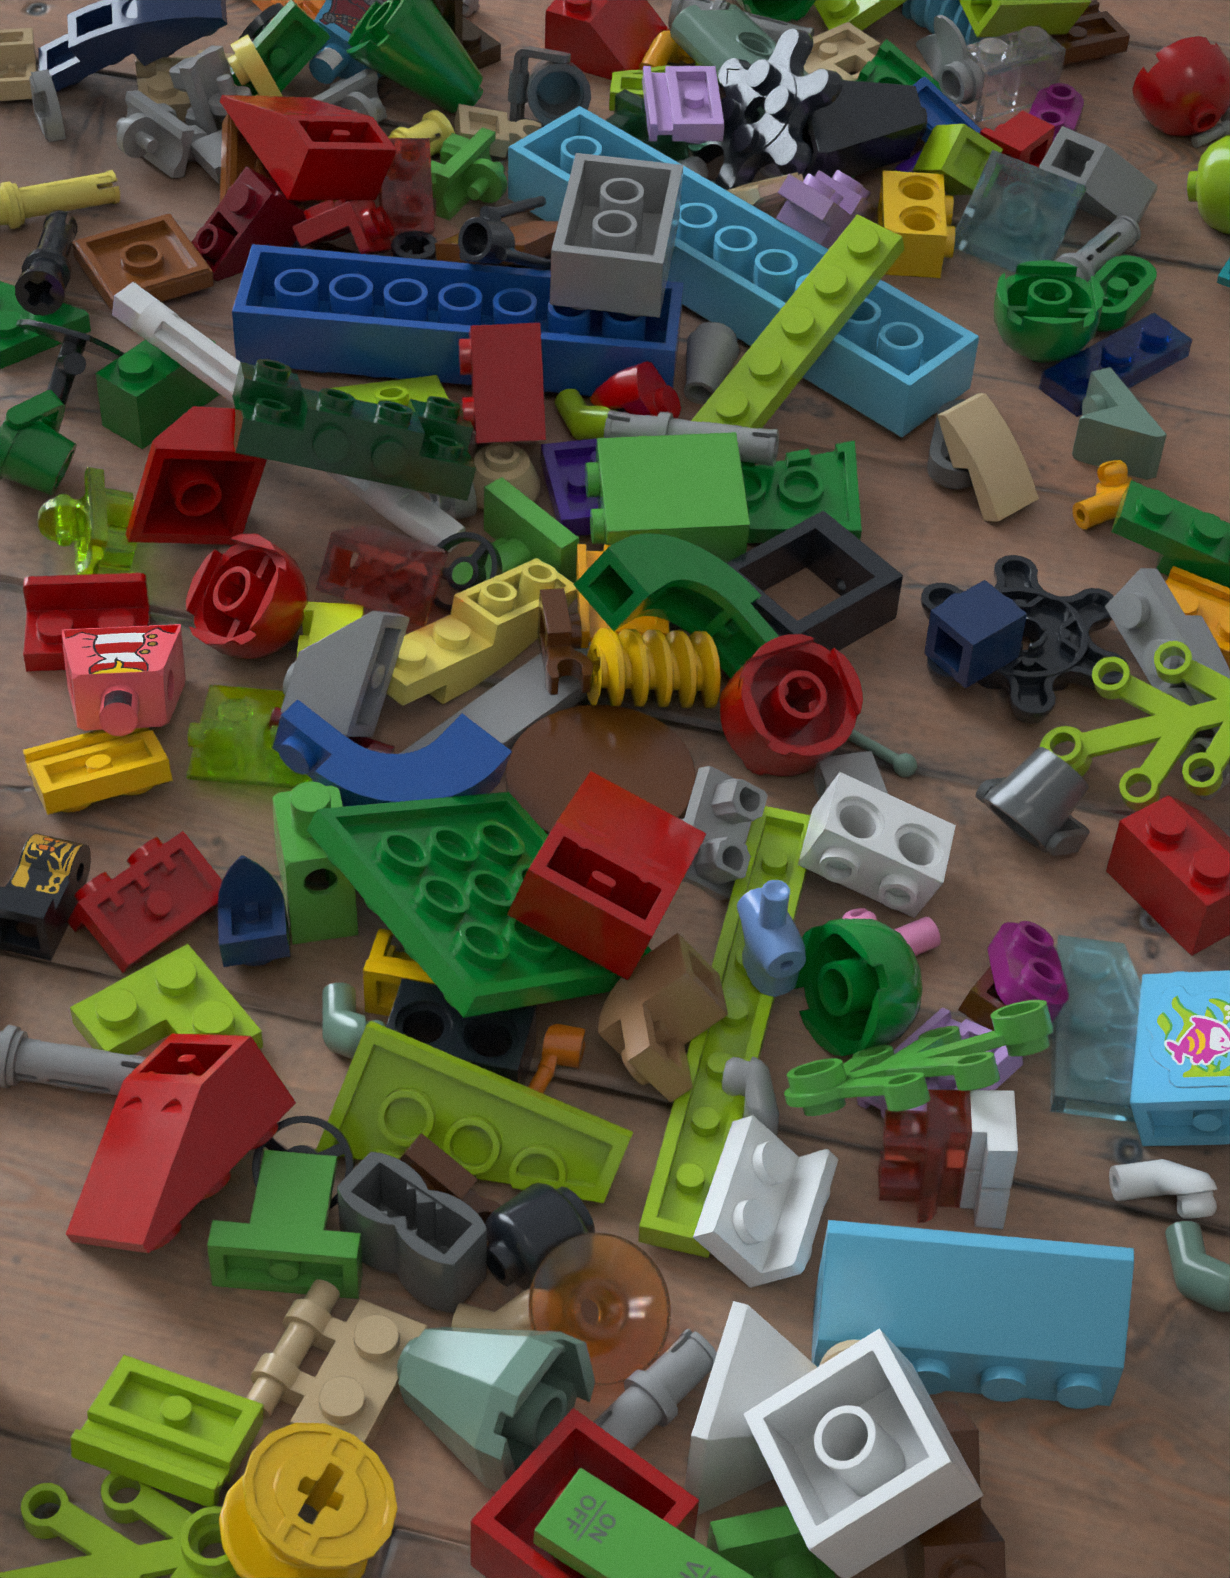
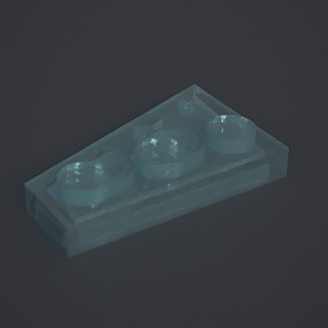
M1058 935L1055 949L1060 958L1069 999L1054 1022H1052L1050 1112L1135 1122L1130 1105L1141 982L1125 943Z

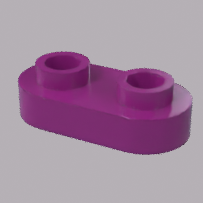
M1051 84L1049 87L1038 91L1029 114L1055 126L1054 141L1062 126L1075 132L1077 131L1081 121L1084 99L1081 94L1068 84Z
M1030 921L1004 923L987 948L995 988L999 998L1006 1006L1028 1000H1044L1047 1002L1051 1022H1054L1068 1001L1069 993L1058 952L1053 946L1054 940L1044 928Z

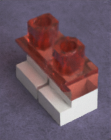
M928 1089L930 1101L924 1104L923 1111H890L885 1109L883 1151H880L878 1163L879 1201L917 1202V1223H925L933 1219L937 1214L938 1207L974 1209L975 1227L1003 1229L1018 1154L1014 1091Z

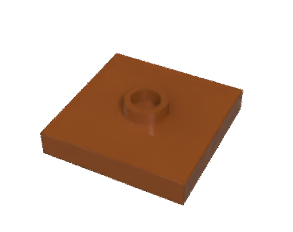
M169 213L72 242L74 258L111 311L113 310L114 295L132 282L136 283L160 302L214 286L213 271Z

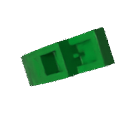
M1131 480L1122 495L1111 532L1160 553L1156 569L1162 574L1169 576L1170 570L1175 566L1230 588V523L1221 520L1214 514L1203 512L1173 499L1159 490L1148 488Z

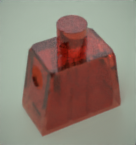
M367 525L331 532L316 590L376 611L397 613L410 617L409 622L425 627L434 607L449 552L378 526ZM353 553L359 554L355 564L350 567Z

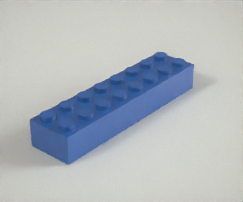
M252 244L232 309L235 356L238 361L256 365L258 359H269L286 364L291 369L310 370L318 373L333 372L366 375L373 378L388 377L399 379L437 375L440 382L472 385L471 375H460L459 339H469L470 326L540 323L544 392L560 393L565 389H576L580 395L591 397L594 391L615 373L647 361L655 366L666 385H670L673 388L680 337L684 282L667 281L660 318L650 316L634 317L624 313L590 309L576 310L565 306L550 305L551 271Z

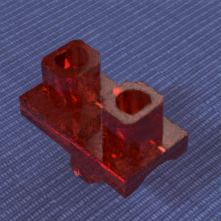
M389 138L397 151L379 191V207L382 206L386 210L392 222L394 234L413 230L433 234L435 227L430 139Z

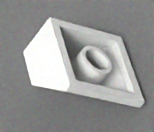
M733 1301L691 1434L685 1490L699 1499L698 1515L774 1479L744 1413L817 1368L815 1364L749 1305Z

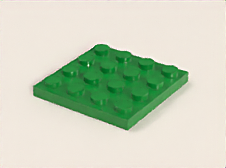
M510 792L317 809L307 831L325 851L328 860L340 869L364 898L368 908L381 918L401 942L405 952L422 967L442 991L445 1000L463 1018L610 992L621 978V976L507 915L529 867L548 837L546 832ZM648 946L642 957L652 951Z

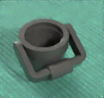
M533 46L524 47L515 53L513 69L510 70L508 101L511 102L510 121L534 120L524 118L525 103H528L534 116L538 119L534 121L541 123L542 127L578 106L588 110L591 101L590 84L583 71L570 62V53ZM529 58L542 60L535 65L531 73L528 71Z
M1038 747L1008 777L988 779L977 789L975 797L982 803H985L1005 825L1042 852H1049L1052 856L1079 852L1090 833L1085 825L1071 816L1089 789V785L1069 764L1044 747Z

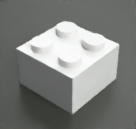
M880 1328L744 1413L747 1423L808 1549L841 1578L853 1577L984 1496L913 1364Z

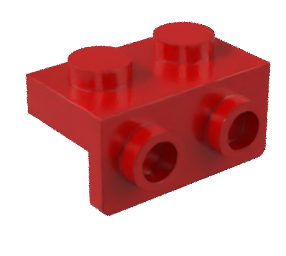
M333 199L327 200L303 211L307 220L292 226L300 247L312 246L318 243H329L352 233L360 254L368 255L385 253L391 250L389 237L394 236V228L386 210L382 206L377 208L374 200L346 202L345 199L335 202Z

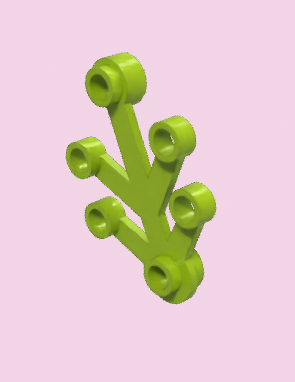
M1179 641L1165 642L1155 651L1154 665L1158 677L1169 684L1183 682L1213 699L1212 701L1189 706L1132 676L1129 666L1123 659L1113 656L1106 657L1098 661L1092 671L1093 682L1099 695L1107 699L1119 698L1151 716L1083 733L1071 726H1061L1049 731L1040 743V747H1044L1052 753L1055 746L1059 743L1066 741L1074 743L1075 747L1071 753L1057 756L1069 764L1082 777L1089 770L1093 757L1157 742L1142 766L1127 771L1119 783L1123 802L1127 807L1135 811H1139L1159 800V787L1196 732L1221 726L1206 752L1191 755L1183 764L1182 774L1185 785L1190 792L1199 796H1207L1216 792L1223 781L1222 772L1230 761V678L1193 660L1190 649ZM1171 656H1180L1185 660L1183 665L1177 669H1167L1163 666L1164 661ZM1117 671L1123 674L1122 679L1116 684L1107 685L1101 682L1102 677L1108 672ZM1199 767H1209L1214 771L1213 776L1204 782L1195 781L1191 778L1192 772ZM1137 782H1146L1151 786L1150 791L1142 797H1134L1128 793L1130 787Z
M113 1472L108 1474L103 1480L100 1490L106 1515L114 1522L121 1524L133 1523L140 1519L166 1537L167 1540L137 1545L69 1502L66 1491L59 1485L41 1483L30 1488L21 1501V1514L26 1530L38 1539H52L58 1536L85 1553L86 1556L0 1572V1578H155L173 1574L170 1578H241L237 1575L226 1554L217 1558H204L201 1555L204 1548L213 1543L222 1544L219 1526V1516L222 1507L211 1506L191 1513L148 1485ZM123 1488H134L139 1491L138 1496L129 1503H118L112 1499L114 1494ZM54 1503L60 1506L58 1512L50 1518L39 1519L33 1516L34 1511L42 1504Z

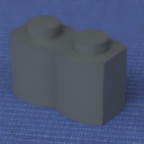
M370 1152L337 1186L340 1231L361 1233L362 1262L383 1272L396 1273L404 1288L418 1301L436 1310L455 1313L458 1304L464 1303L485 1280L487 1276V1228L483 1220L469 1205L460 1199L443 1192L428 1190L419 1174L406 1163L383 1153Z

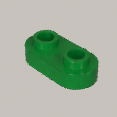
M1116 256L1107 261L1093 276L1099 281L1105 293L1097 331L1108 332L1123 327L1150 299L1157 277V271L1150 262L1137 256Z

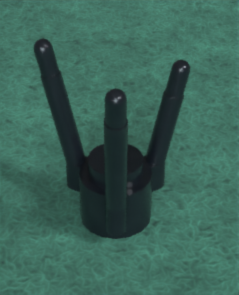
M538 196L499 207H481L480 217L468 219L460 229L458 235L460 259L481 265L503 267L506 266L501 262L506 261L539 270L551 271V260L515 250L514 234L506 223L501 221L502 218L544 206L546 198Z

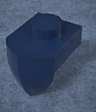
M243 855L238 857L228 869L218 892V935L223 967L242 964L260 966L274 959L291 957L289 920L281 888L265 868Z

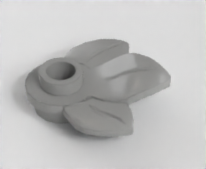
M937 15L934 17L935 33L918 40L916 47L929 66L933 78L939 82L942 93L955 105L958 103L971 104L981 96L983 85L982 71L978 64L969 58L964 37L955 23L946 16Z

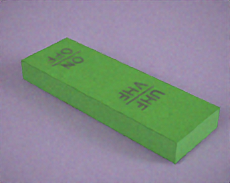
M582 1468L577 1471L534 1530L533 1543L586 1578H754Z

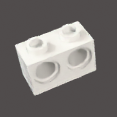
M839 772L812 809L798 865L825 877L829 881L839 883L891 909L898 910L915 918L944 883L956 825Z

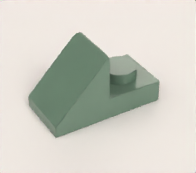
M1111 367L1091 372L1087 394L1082 402L1083 416L1079 419L1072 457L1080 462L1098 467L1108 461L1121 460L1128 467V475L1145 480L1156 478L1167 434Z

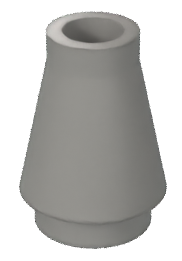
M705 322L700 324L687 338L684 394L694 403L703 405L726 378L739 356L740 349L736 334L728 326L718 322Z

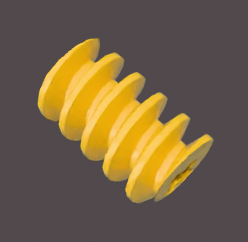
M600 628L594 634L587 654L593 664L592 688L587 693L592 705L597 704L602 688H607L611 706L621 705L625 689H631L632 700L635 706L644 707L649 689L654 690L658 707H668L673 690L678 691L679 702L682 708L692 707L696 691H701L702 702L705 708H715L717 705L721 687L720 662L713 638L706 631H694L688 636L684 631L675 630L670 631L665 636L660 630H647L641 636L636 629H623L617 635L611 628Z

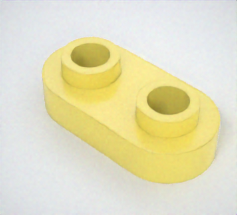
M248 34L230 44L235 54L228 57L227 60L241 85L243 86L251 81L258 93L255 96L283 97Z

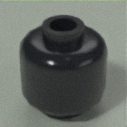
M532 1184L494 1210L487 1218L485 1224L489 1244L487 1246V1267L493 1276L506 1287L513 1283L523 1290L528 1288L546 1290L553 1287L581 1267L590 1258V1237L595 1234V1225L588 1209L581 1199L567 1187L561 1186L555 1189L548 1184Z

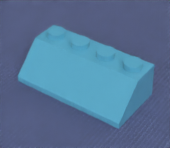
M828 1220L814 1296L811 1362L819 1367L823 1356L834 1345L846 1340H862L880 1328L913 1364L929 1395L944 1391L983 1394L988 1399L1000 1402L1028 1398L1058 1401L1060 1404L1074 1409H1086L1096 1405L1111 1406L1124 1369L1134 1270V1248Z

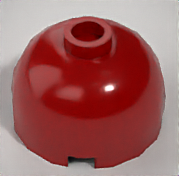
M1202 36L1184 38L1164 47L1155 54L1159 62L1148 73L1143 66L1137 74L1132 88L1134 102L1143 116L1158 131L1165 134L1182 137L1211 129L1230 106V62L1216 42L1215 45L1210 44L1208 39Z
M239 534L230 538L237 543L236 545L230 547L223 554L214 549L204 559L195 573L186 598V611L194 615V625L196 628L190 626L189 628L193 636L222 654L239 659L264 658L283 648L295 636L302 625L305 617L304 609L308 603V586L297 562L287 552L259 534Z

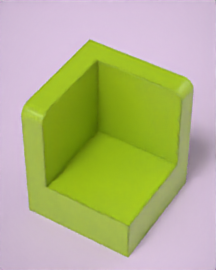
M965 124L936 125L912 171L917 173L944 174V188L948 194L980 195L1003 149Z

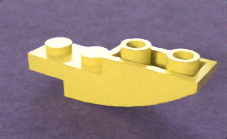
M535 558L455 594L450 615L404 636L386 694L404 706L427 694H430L440 703L445 704L467 692L512 661L538 638L540 590L564 588L567 606L569 607L577 598V589L573 585L574 583L558 573L551 565Z

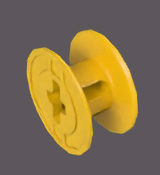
M293 1423L272 1431L251 1452L245 1473L227 1491L219 1516L222 1548L237 1575L241 1578H361L365 1573L368 1559L375 1555L392 1533L398 1509L393 1480L379 1456L354 1434L326 1423ZM304 1503L310 1505L318 1512L312 1524L305 1522L298 1516Z

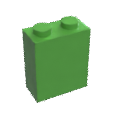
M736 432L597 438L596 461L585 463L587 498L597 497L598 509L590 510L592 544H602L604 550V545H613L626 537L654 533L688 541L712 553L724 562H729L746 553L750 522Z

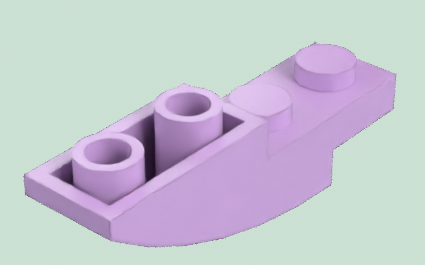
M818 170L815 177L808 173L803 182L788 174L777 192L786 198L787 201L776 219L825 248L831 247L857 214L871 220L877 212V209L867 201L871 192L839 170H836L832 178Z

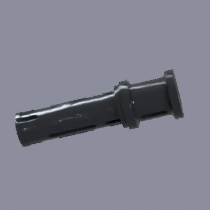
M57 210L46 216L37 248L26 256L22 264V274L15 285V296L18 303L25 311L34 315L45 316L53 314L61 307L65 298V288L71 278L68 256L72 242L78 232V224L73 216L68 224L65 223L68 215L66 211Z

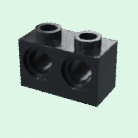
M402 978L386 1027L521 1085H525L536 1046L537 1005L463 1018L445 1000L442 991L437 985Z

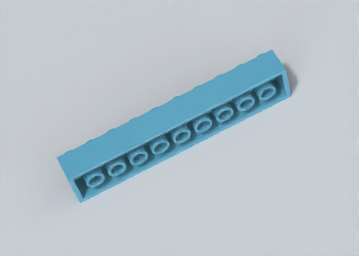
M578 106L508 147V199L517 202L528 198L544 196L546 204L530 210V212L545 221H559L576 153L682 164L585 108ZM683 166L680 219L667 281L684 282L682 304L711 322H718L728 326L734 331L737 338L752 346L829 249ZM880 280L803 378L898 436L904 437L937 413L943 404L956 399L970 389L979 336Z

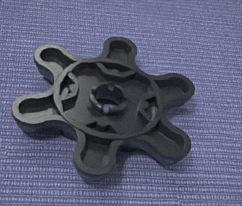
M798 29L785 31L780 36L768 60L760 59L750 64L746 60L731 58L721 66L718 79L723 90L726 92V97L721 99L724 119L723 141H706L701 144L688 143V149L692 156L701 158L705 163H709L719 156H724L722 168L715 181V184L721 188L729 190L751 183L761 168L772 163L777 165L780 173L783 175L797 172L799 175L809 165L812 151L803 139V128L808 118L815 111L831 105L839 97L843 88V79L836 71L822 68L804 76V65L813 48V38L808 32ZM761 107L765 109L766 112L763 115V117L757 122L760 116V112L757 109Z
M1007 555L995 563L993 574L996 585L994 588L1004 596L1012 599L1020 609L1027 613L1023 636L1029 637L1032 643L1029 644L1028 650H1022L1023 644L1021 643L1017 659L989 674L977 683L988 689L1005 688L1010 694L1009 702L1013 714L1018 720L1028 724H1036L1043 721L1054 709L1056 697L1053 691H1061L1069 683H1077L1096 691L1092 671L1096 663L1101 659L1111 656L1123 659L1128 665V662L1122 656L1098 647L1089 636L1090 633L1105 628L1113 620L1105 606L1114 595L1100 588H1089L1072 596H1057L1043 590L1039 585L1037 579L1038 569L1030 559L1018 555ZM948 583L928 585L923 589L920 599L925 616L930 619L932 609L941 605L952 594L964 591ZM927 657V668L935 684L943 688H954L961 685ZM1117 671L1108 672L1102 677L1101 682L1107 685L1116 684L1122 679L1123 674Z

